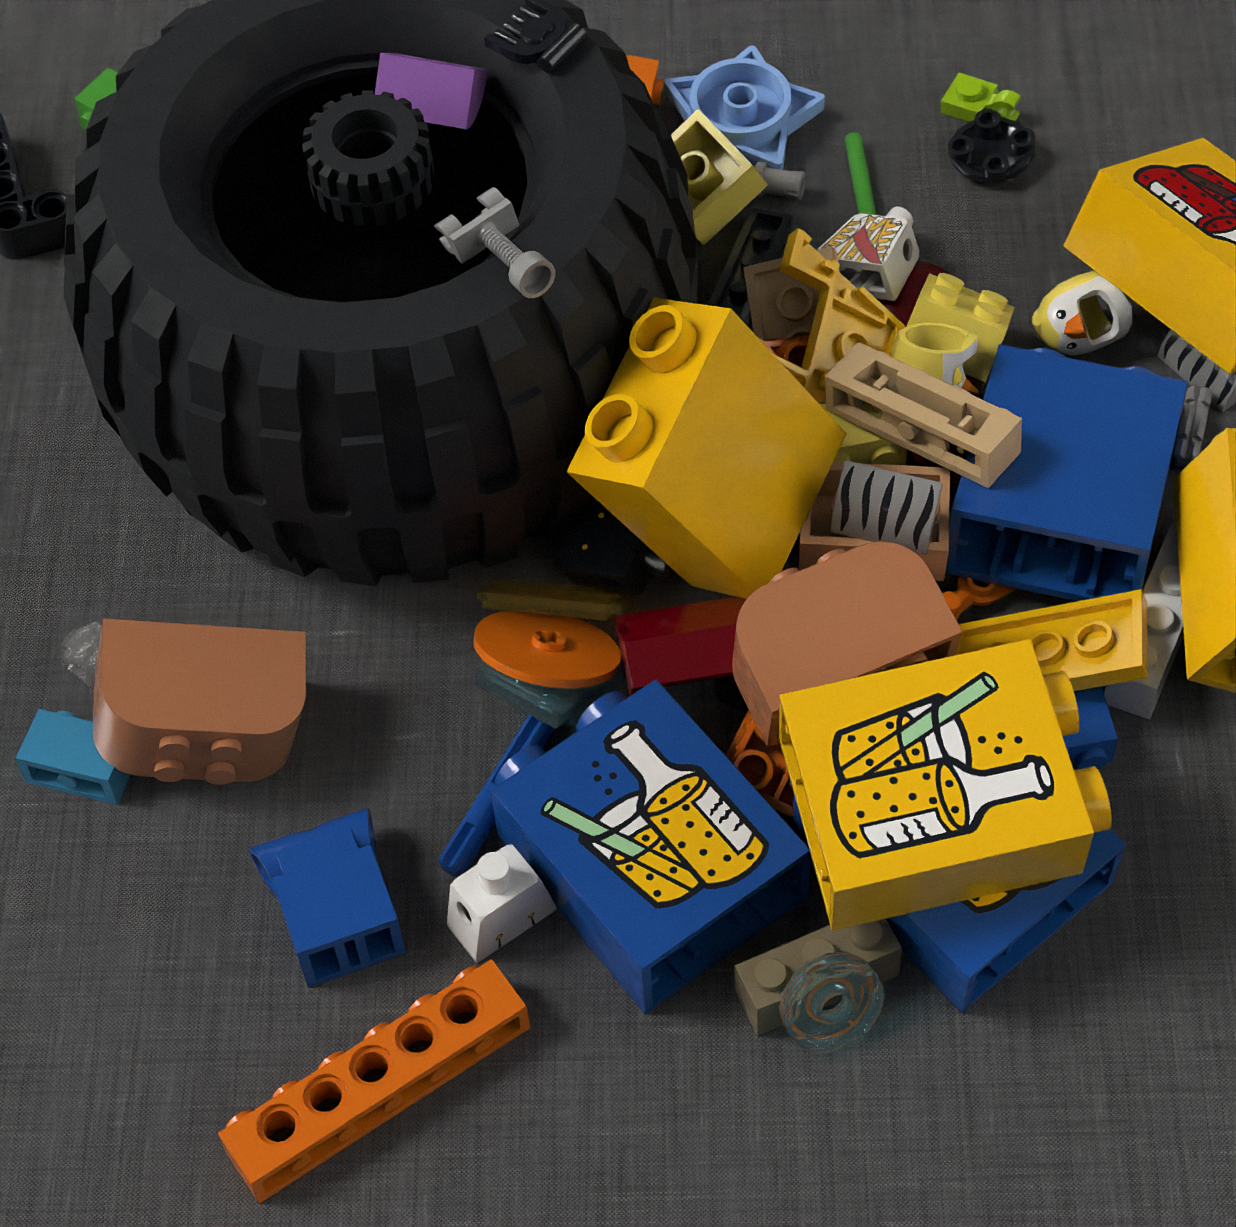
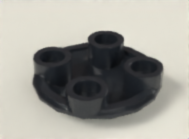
M985 109L979 111L973 121L968 122L956 131L948 144V156L953 167L964 177L978 182L999 183L1013 179L1028 169L1035 158L1036 135L1034 131L1022 126L1019 122L1001 117L995 110Z

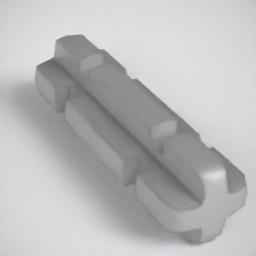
M1193 385L1187 389L1172 462L1177 467H1186L1200 454L1212 392L1207 387L1200 388Z

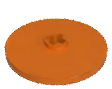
M515 609L491 614L478 623L473 639L476 653L495 670L526 683L551 688L576 689L602 684L616 675L621 660V652L617 643L601 629L581 619L545 610Z

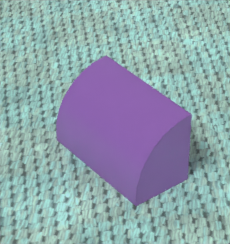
M380 53L375 95L388 92L394 94L395 100L407 99L411 102L412 109L418 108L424 116V122L468 129L475 121L479 112L488 69L399 53Z

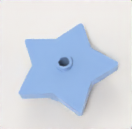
M753 45L746 48L733 59L712 64L699 75L668 78L664 81L665 95L684 121L699 109L752 165H756L757 162H764L768 164L769 168L783 170L788 136L824 110V94L788 83L785 76L778 69L766 63L758 49Z

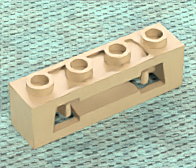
M860 342L825 376L827 411L986 488H989L1021 453V417ZM866 402L872 404L874 412L880 413L882 411L881 419L859 409V407ZM950 442L958 446L956 450L959 453L963 454L967 450L975 454V464L950 453Z

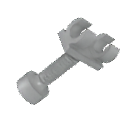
M492 187L476 198L486 208L481 211V215L466 225L462 226L453 215H449L434 225L444 235L439 238L448 252L455 254L457 260L461 263L488 248L510 268L508 273L510 283L527 298H536L543 295L554 282L555 268L552 263L539 252H522L505 236L520 225L512 202L504 198L495 187Z

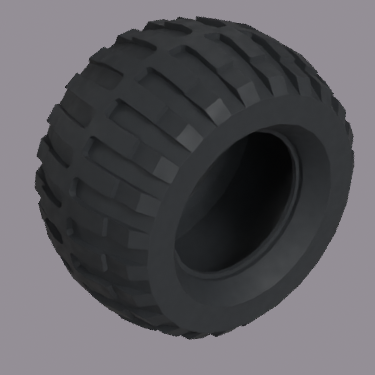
M211 0L201 6L185 9L161 29V38L153 45L134 51L116 75V92L96 102L86 128L87 143L83 153L75 158V194H67L63 293L67 310L103 418L121 437L123 445L166 497L173 492L190 516L199 520L241 553L255 549L267 554L274 566L303 577L308 576L317 568L335 569L340 581L346 583L377 586L382 575L411 573L413 583L449 580L448 569L478 560L486 568L519 557L520 542H523L533 534L547 539L552 538L575 524L580 516L581 507L589 503L591 494L566 472L585 435L587 418L592 409L602 401L630 346L629 337L631 330L637 320L647 312L653 298L697 304V263L693 212L688 198V175L674 141L659 111L655 110L645 83L630 69L626 53L604 31L588 28L583 9L567 0H544L559 8L566 15L567 29L572 24H579L587 33V38L549 74L539 67L538 62L531 64L513 62L485 47L484 37L488 33L494 35L496 29H500L519 40L521 39L505 30L502 24L508 21L521 28V25L511 20V14L513 13L530 19V17L519 11L521 5H526L525 0ZM380 53H399L488 69L481 106L470 128L461 129L427 123L435 175L434 180L431 181L432 190L429 196L422 197L423 204L416 210H406L407 216L398 221L393 217L386 219L387 224L376 226L375 222H367L365 226L354 225L352 219L343 223L335 219L334 212L326 214L320 208L319 201L314 200L311 192L302 147L304 143V129L310 127L309 119L315 112H324L323 105L329 101L336 103L341 101L342 95L352 93V96L362 95V91L373 90L375 95ZM492 187L498 189L504 198L512 202L520 225L505 236L524 253L527 251L539 252L555 268L553 284L543 295L536 298L523 296L510 283L508 276L510 268L493 253L482 263L446 283L397 298L343 303L300 298L276 290L296 271L332 252L372 240L414 236L441 238L444 235L434 225L449 215L455 216L462 226L466 225L482 214L481 211L486 207L476 198Z

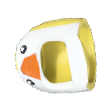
M1093 270L1073 276L1057 284L1043 298L1039 308L1033 313L1032 324L1038 338L1054 351L1066 355H1079L1092 352L1125 337L1132 325V306L1121 290ZM1097 295H1100L1109 305L1113 316L1112 324L1105 316Z
M933 322L912 324L898 332L891 350L892 358L918 370H923L929 375L956 388L964 389L971 395L975 396L979 393L978 389L966 379L963 371V362L977 352L978 336L976 333L957 326Z

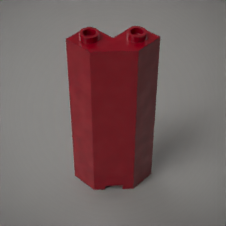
M731 597L615 616V637L621 652L620 664L623 679H627L630 696L655 679L663 687L734 676L732 660L736 623L739 611L746 599Z

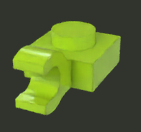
M958 73L941 99L940 113L970 122L975 119V115L979 111L992 109L997 111L1001 117L1016 121L1020 111L1016 110L1015 107L1020 101L1021 95L1011 90H1003L998 93L997 84Z

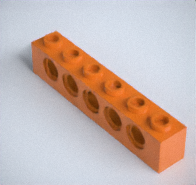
M492 959L481 966H470L459 973L454 979L453 984L435 995H424L416 1000L409 1008V1011L391 1023L384 1022L373 1027L365 1035L364 1040L346 1052L338 1051L329 1055L321 1062L318 1070L300 1081L292 1080L282 1085L273 1094L272 1099L255 1110L248 1109L235 1115L227 1123L226 1128L218 1133L226 1154L260 1204L530 1029L527 1006ZM463 1012H470L476 1015L472 1021L465 1024H458L452 1021L456 1015ZM424 1040L432 1043L428 1049L420 1053H413L407 1050L416 1041ZM381 1069L386 1071V1074L378 1081L366 1082L362 1080L363 1076L371 1070ZM336 1098L341 1100L339 1105L331 1111L321 1112L316 1110L317 1106L326 1099ZM285 1127L295 1129L293 1134L284 1141L275 1142L270 1140L273 1133L278 1129Z

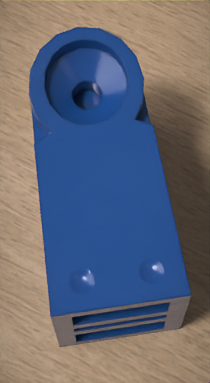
M369 807L327 821L311 830L295 832L248 848L259 874L272 894L279 900L308 988L407 954L398 918L376 861L374 828Z

